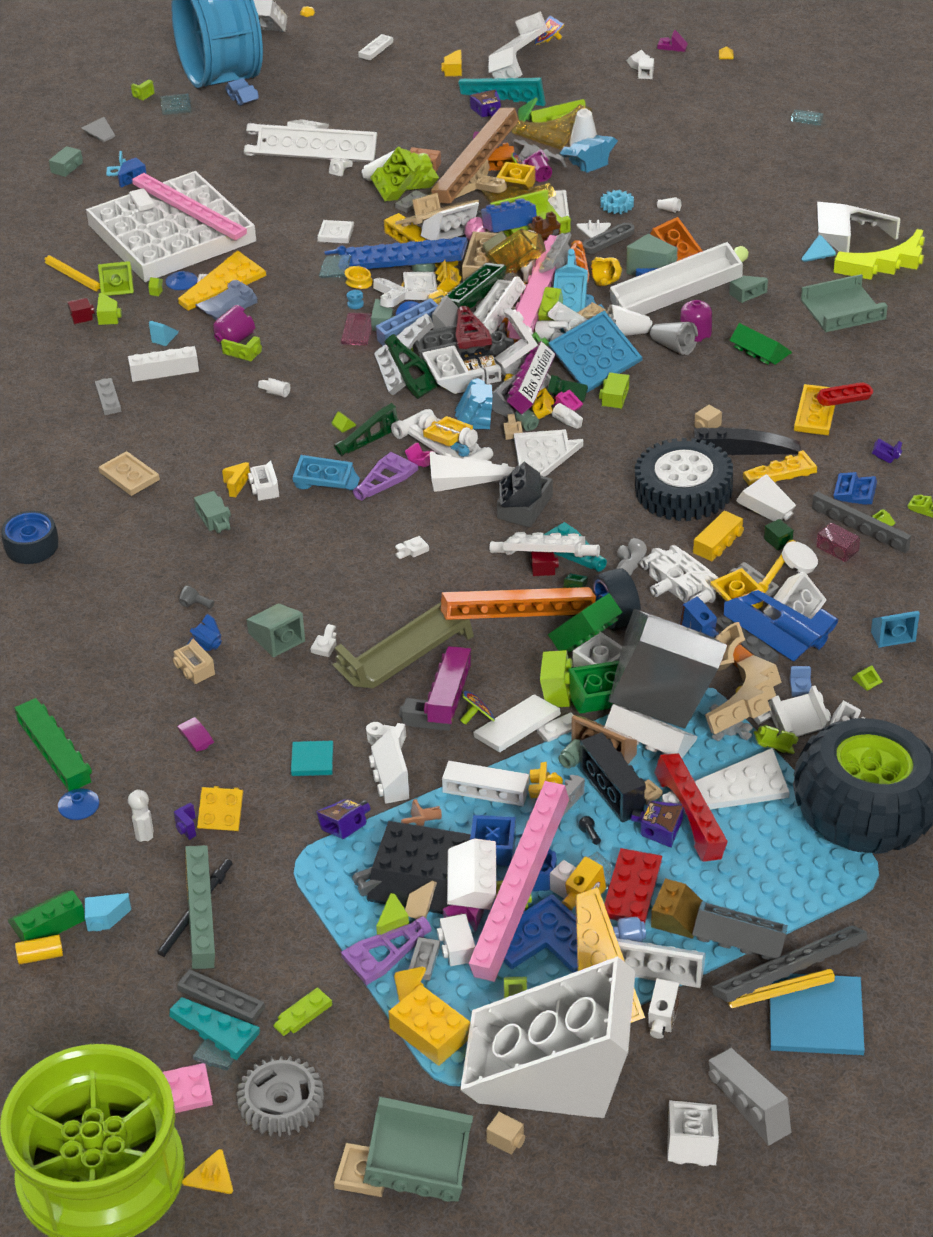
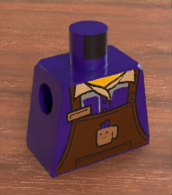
M496 89L470 95V108L481 117H492L501 108V101Z
M344 799L317 811V816L323 831L345 839L366 825L365 813L369 812L371 808L366 800L356 803L349 799Z
M650 801L646 811L633 810L631 821L641 823V835L643 837L672 848L683 821L684 808L682 804Z

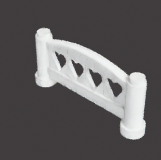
M425 409L403 421L398 420L391 425V430L398 439L409 434L440 455L446 456V454H451L452 457L464 458L459 456L457 451L451 449V446H445L442 443L424 437L423 430L419 427V418L424 413L434 415L431 409ZM475 443L469 447V450L472 452L466 457L488 461L493 456V451L489 447L480 448Z

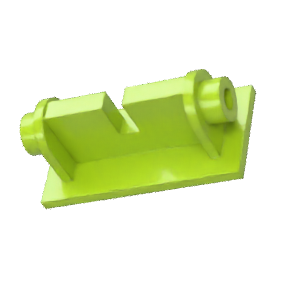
M767 725L760 726L758 731L753 732L757 743L762 747H771L782 753H795L792 745L798 742V737L794 733L782 730L779 736H777L779 730Z

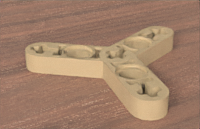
M486 160L457 197L476 189L501 193L507 189V185L504 179L487 176L490 166L488 160Z

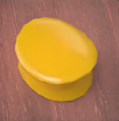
M351 266L345 270L346 284L356 289H367L372 286L371 273L366 268Z

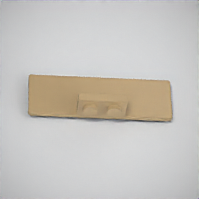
M430 194L412 200L415 216L395 221V223L402 224V226L411 225V222H413V225L423 223L422 220L425 221L441 211L475 202L479 203V200L459 202L440 207L438 194Z

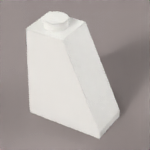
M767 474L743 490L736 500L739 504L772 521L778 519L787 521L794 514L792 511L796 507V504Z

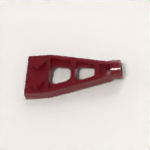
M461 306L457 310L456 342L458 348L469 349L470 347H484L492 344L490 332L485 325L474 315L469 307ZM470 330H477V331H478V332L464 333V331H470Z

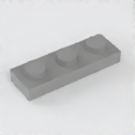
M112 378L95 381L104 415L121 412V406Z

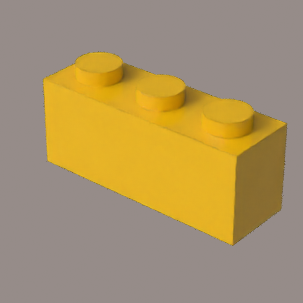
M724 510L694 539L693 553L709 561H713L717 556H721L723 550L727 546L730 547L733 541L742 535L744 530L743 518Z

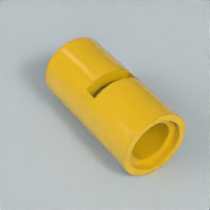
M60 934L15 943L19 965L63 956Z

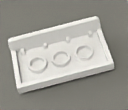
M514 277L512 281L497 280L474 312V315L489 330L490 335L496 331L506 315L503 311L508 307L512 308L526 288L520 277Z

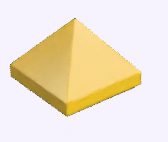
M726 46L719 50V59L734 58L733 50Z

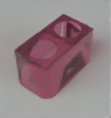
M829 523L817 535V548L847 562L859 551L860 538L856 540L859 536L834 523ZM825 541L829 544V549L827 550L820 546ZM834 547H840L844 551V557H838L834 552Z

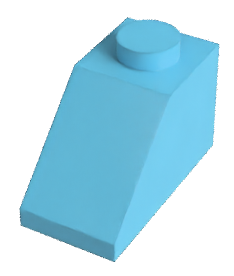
M129 893L85 898L87 930L101 931L110 929L130 912Z

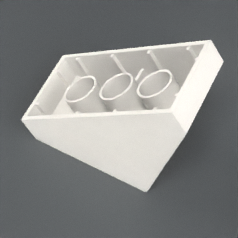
M615 957L472 1010L461 1091L479 1104L604 1118L628 1054L635 970L619 957Z

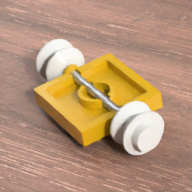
M424 413L419 418V427L423 430L424 437L432 441L442 443L445 446H452L459 441L468 447L473 446L477 442V432L473 430V426L448 416L437 422L436 416L429 413Z

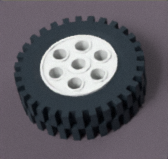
M674 438L670 443L664 440L662 445L659 443L654 444V449L648 447L646 452L641 453V457H638L637 463H635L636 497L640 504L643 503L645 510L649 508L651 514L657 512V516L660 518L666 515L668 520L676 517V521H681V518L691 521V517H695L696 520H700L701 515H704L706 518L710 517L711 512L714 514L718 513L719 508H725V503L728 504L730 502L733 492V463H731V458L728 457V454L725 451L722 452V448L719 446L715 448L713 443L706 445L705 440H701L700 443L695 438H692L691 441H687V438L677 441V438Z

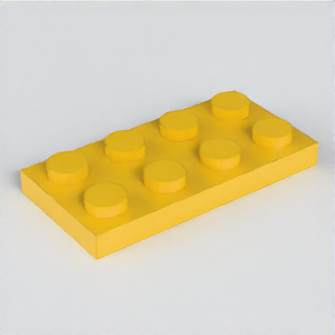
M804 384L794 431L829 436L836 405L822 406L819 404L816 396L821 389L830 387Z

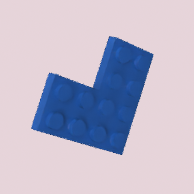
M553 894L523 912L503 960L511 970L547 948L572 973L578 971L576 915Z

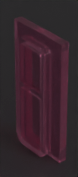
M348 313L341 344L368 345L372 329V314Z

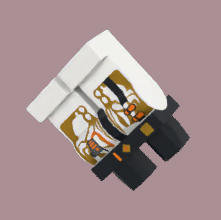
M478 348L475 353L471 354L468 351L461 352V358L470 373V381L474 378H479L485 381L486 384L501 381V367L499 364H496L490 349ZM489 375L496 376L493 379H489Z

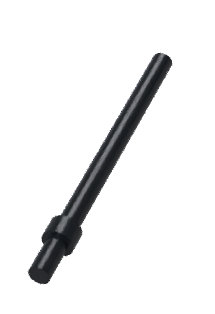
M226 859L221 867L216 869L210 876L211 893L226 878L225 874L233 865L231 860ZM189 911L186 912L157 953L160 956H166L188 926Z

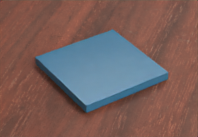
M605 311L548 343L550 349L556 354L557 358L576 382L588 386L587 392L603 384L604 379L608 378L609 372L620 374L642 361V356Z
M790 974V976L780 978L772 982V984L807 974ZM835 976L834 982L770 998L771 1051L864 1055L861 977Z

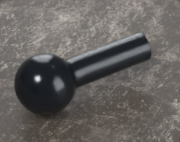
M590 816L582 817L578 822L579 829L588 834L593 844L598 845L601 839L594 829V819Z

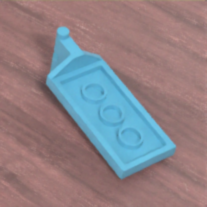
M569 249L567 265L555 270L554 288L562 289V304L577 313L586 307L588 270L577 266L575 251Z

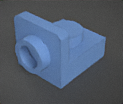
M810 666L791 667L790 687L792 697L809 693L812 687Z

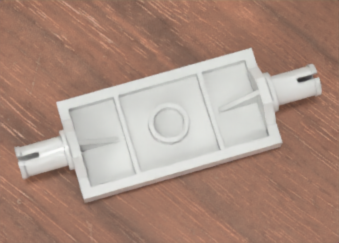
M516 532L505 542H490V552L506 553V555L513 554L515 551L574 553L576 557L582 558L583 556L598 557L600 546L585 545V537L579 536V534L561 536V533L543 535V533L537 532L532 535H526L525 532Z

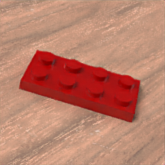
M620 848L604 903L609 919L618 921L620 918L638 917L641 922L644 921L646 923L662 864V855Z

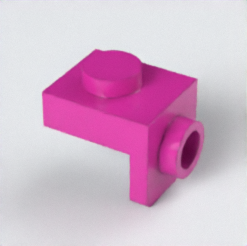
M414 443L405 450L409 461L422 467L430 465V452L432 451H422L419 443Z

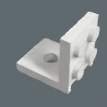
M509 307L503 312L521 339L494 358L496 363L504 369L538 346L532 337L533 331L522 322L524 318L521 313Z

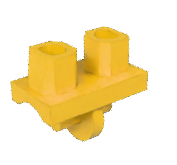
M541 762L540 769L530 770L532 785H529L528 791L531 799L538 798L545 781L563 785L561 776L557 775L556 772H553L551 775L547 772V762Z

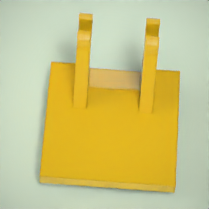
M214 786V788L202 787L197 828L239 831L243 790L236 787L234 789L219 788V786Z

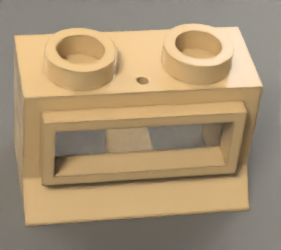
M194 638L188 645L174 651V665L176 668H180L186 679H191L194 684L215 675L213 659Z

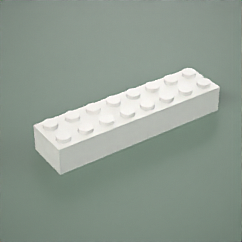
M726 242L610 287V300L613 305L645 315L742 277L743 263L730 244Z

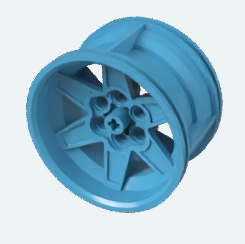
M172 0V24L176 47L186 76L193 86L200 88L241 78H254L259 75L263 61V43L254 0Z

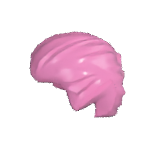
M480 217L471 218L464 230L468 241L471 240L473 231L487 232L483 228V222Z

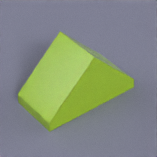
M390 894L376 925L377 935H382L409 924V915L395 894Z

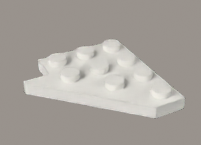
M566 429L514 433L518 466L525 461L544 477L583 447V439L568 440Z

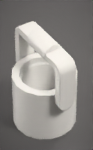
M537 321L535 332L542 338L546 337L550 342L556 331L561 332V328H564L565 332L571 330V327L565 321Z

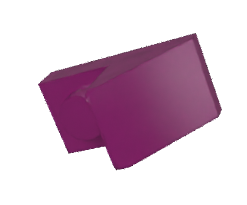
M674 30L672 39L668 37L660 38L657 49L685 52L688 43Z
M451 905L443 908V915L446 918L466 914L469 924L476 932L485 909Z

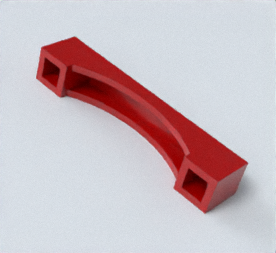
M680 754L660 755L654 773L662 787H669L680 800L691 825L695 841L694 848L701 861L721 860L728 841Z

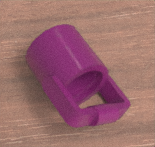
M542 149L533 153L522 162L524 165L535 166V180L537 182L547 181L553 172L548 164L549 159Z

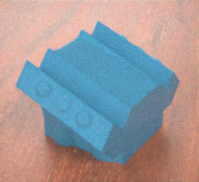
M596 135L594 138H586L573 143L571 147H564L560 155L569 157L572 164L577 165L581 171L588 173L608 165L609 154L618 140L614 137Z
M479 378L471 380L455 409L457 420L472 425L473 429H490L493 398L492 385L485 384V381Z

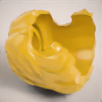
M595 257V260L591 261L592 278L597 286H607L620 279L622 267L616 258Z

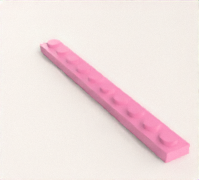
M145 173L132 179L133 185L141 189L144 188L146 192L234 240L240 239L247 234L245 227Z

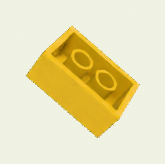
M421 984L388 1011L390 1029L438 1066L468 1041L470 1021Z

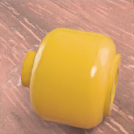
M304 6L300 11V15L305 17L315 14L312 7Z

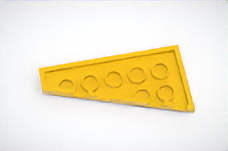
M236 251L180 296L178 302L189 311L196 308V304L227 290L228 284L231 281L239 280L248 285L266 276V271L241 252Z
M598 887L577 894L578 971L615 957H619L624 961ZM635 988L633 992L631 1023L645 1018Z

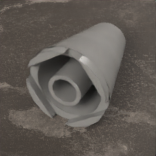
M691 322L655 324L650 330L652 340L681 355H689L696 346L697 342L694 340L695 336H698L696 325Z

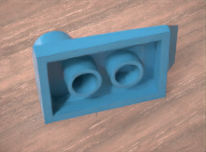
M300 455L293 475V483L299 489H308L312 485L353 491L358 486L360 477L353 468V462Z

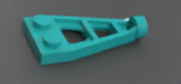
M565 522L543 534L561 533V536H568V534H579V536H582L576 529ZM554 552L558 556L594 569L597 572L602 571L607 565V560L600 555L598 557L584 556L580 558L576 557L574 553Z

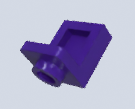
M878 438L874 444L872 454L891 463L894 459L900 457L902 442L898 441L893 447Z
M189 803L174 811V817L178 832L181 835L184 834L190 840L196 836L193 822L196 816L194 805Z

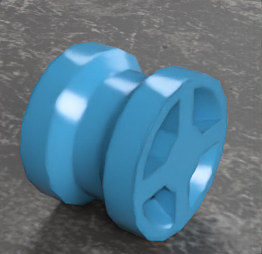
M351 290L347 293L349 308L360 309L363 307V293L360 290Z

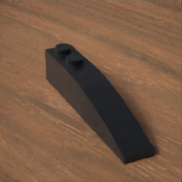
M723 427L694 428V438L697 439L698 443L701 440H705L706 445L713 443L715 448L719 446L722 448V452L725 451L728 455L798 454L801 451L800 441L769 432Z

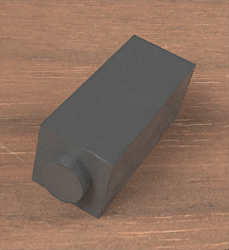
M406 698L404 706H400L399 717L402 718L405 726L450 731L452 724L428 722V714L424 713L425 702H428V700Z

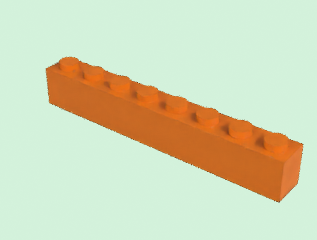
M589 587L442 592L441 612L446 620L577 615L595 603L596 596Z

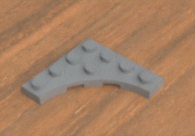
M426 313L419 317L412 325L406 327L397 335L400 342L411 350L415 341H420L434 327L430 316ZM384 345L374 354L388 392L394 395L404 388L406 384L387 345ZM405 353L399 355L403 364L408 361L409 357Z

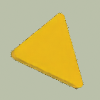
M422 966L395 973L394 978L399 1002L420 984L424 986L421 980L426 971L425 967Z
M219 1149L185 1177L182 1180V1184L227 1194L233 1193L223 1150Z

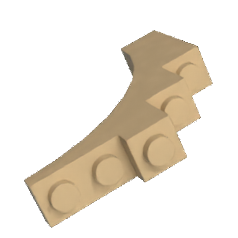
M755 655L737 663L744 684L728 701L705 714L711 733L717 734L749 717L754 719L771 710L768 700L776 696L773 686L781 683L776 664Z

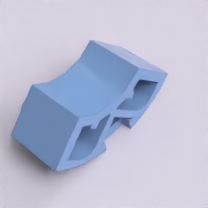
M244 78L229 82L225 88L233 101H237V105L255 101L259 97L254 86H249Z

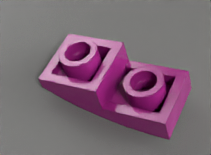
M195 717L177 726L179 732L187 739L189 745L196 752L205 750L214 743L210 734Z

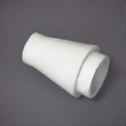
M677 197L658 200L657 208L675 213L681 209V200L677 199Z

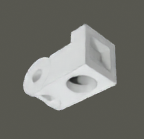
M379 722L368 724L366 727L368 743L374 745L389 729L394 728L400 748H402L406 739L405 724L397 723L396 727L382 725Z

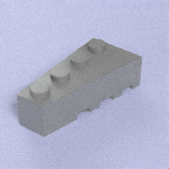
M732 1048L709 1060V1077L712 1082L720 1087L768 1146L791 1133L788 1098Z

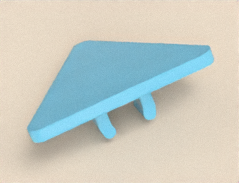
M819 235L802 257V261L824 259L835 256L836 252L822 235Z

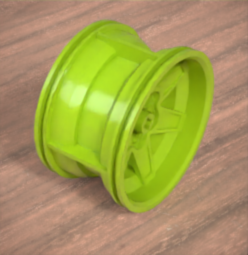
M110 1044L76 1046L43 1059L29 1069L12 1088L1 1114V1138L7 1158L15 1169V1186L22 1210L30 1222L49 1237H134L157 1222L175 1201L185 1173L184 1152L180 1136L174 1127L175 1105L171 1087L167 1078L155 1063L144 1055L121 1046ZM110 1110H123L131 1113L121 1118L119 1116H111ZM83 1114L82 1123L75 1120L68 1121ZM156 1136L155 1141L146 1152L132 1150L133 1147ZM37 1147L60 1155L34 1166V1154Z

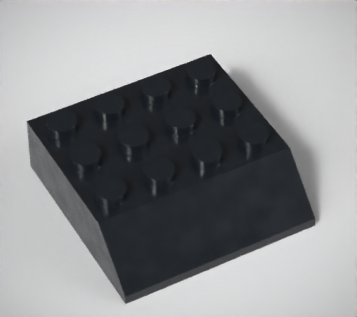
M388 821L370 875V880L382 882L368 892L367 901L386 904L390 894H395L402 906L406 908L410 893L434 881L437 884L428 912L443 914V908L451 906V904H447L448 849L469 841L471 834Z

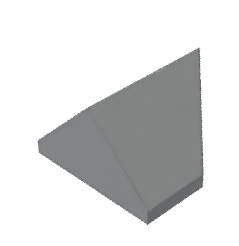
M104 117L82 127L88 134L102 142L115 137L114 132Z

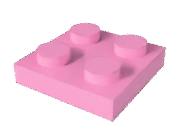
M205 1063L163 1072L171 1087L175 1113L213 1105Z

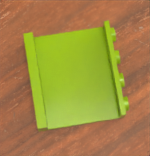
M547 189L490 203V205L498 206L501 205V202L509 201L512 203L516 199L524 198L526 201L536 205L537 216H541L543 219H546V213L551 211L555 213L557 221L561 223L560 234L570 232L571 218L569 216H559L548 202ZM527 225L503 230V233L512 245L516 246L520 245L521 233L529 229Z

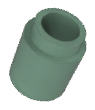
M530 409L523 414L518 411L515 412L516 421H521V425L526 431L534 430L538 426L539 419Z
M574 739L560 752L559 762L565 768L575 767L580 762L581 740Z

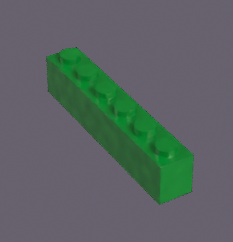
M34 698L14 707L18 723L68 792L91 783L90 774H92V770L89 764L83 762L81 753L74 750L72 741L65 738L63 729L57 727L54 717L48 715L44 704H40L37 698Z

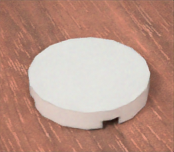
M792 541L783 548L782 557L785 563L792 569L795 567L800 573L803 571L807 574L811 573L818 565L816 554L805 544Z

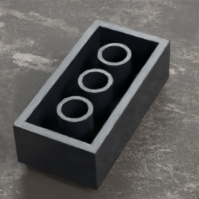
M602 732L581 740L580 770L620 821L623 823L630 820L634 809L644 811L646 784L642 778L636 775L632 765H628L624 760L622 753L615 749L612 741L607 739Z

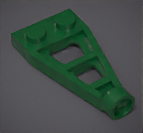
M392 334L384 341L406 386L417 399L440 386L436 382L427 363L400 342L395 334ZM405 353L412 361L403 364L399 355ZM417 366L424 372V375L414 379L409 372V368Z
M390 403L381 408L345 440L334 444L337 453L343 456L392 433L391 425L398 421L396 406ZM379 422L381 430L371 435L370 429ZM361 435H365V439L356 441Z

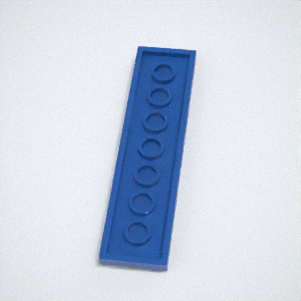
M455 237L431 241H410L408 243L349 247L346 248L339 268L340 271H345L351 266L371 269L443 262L445 259L446 262L460 261L463 259L468 241L467 237Z

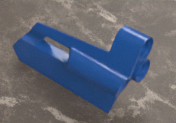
M759 590L724 602V616L735 623L739 622L741 627L792 661L798 659L808 648L815 647L820 650L826 643L828 634L833 631L838 623L836 617L822 608L810 619ZM765 601L780 611L781 616L773 620L752 605Z

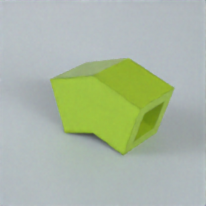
M150 277V295L159 296L162 293L163 279Z

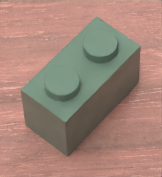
M68 146L49 160L51 173L64 177L83 163L81 150Z

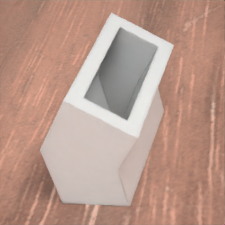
M640 50L631 55L626 61L630 67L638 70L640 58H650V56L646 55L643 50Z

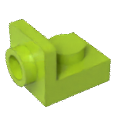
M148 79L140 85H131L132 96L140 100H145L155 93L152 80Z

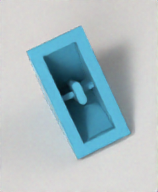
M153 321L149 322L152 343L166 346L179 332L167 325Z

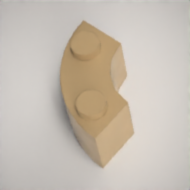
M739 622L731 624L715 637V639L727 645L718 671L726 669L734 663V649L745 640Z

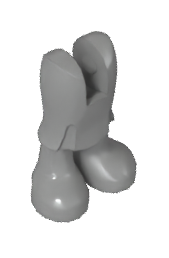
M633 538L629 541L628 546H620L617 556L621 561L616 569L623 568L631 576L638 567L637 564L644 558L647 552L646 544L640 539Z

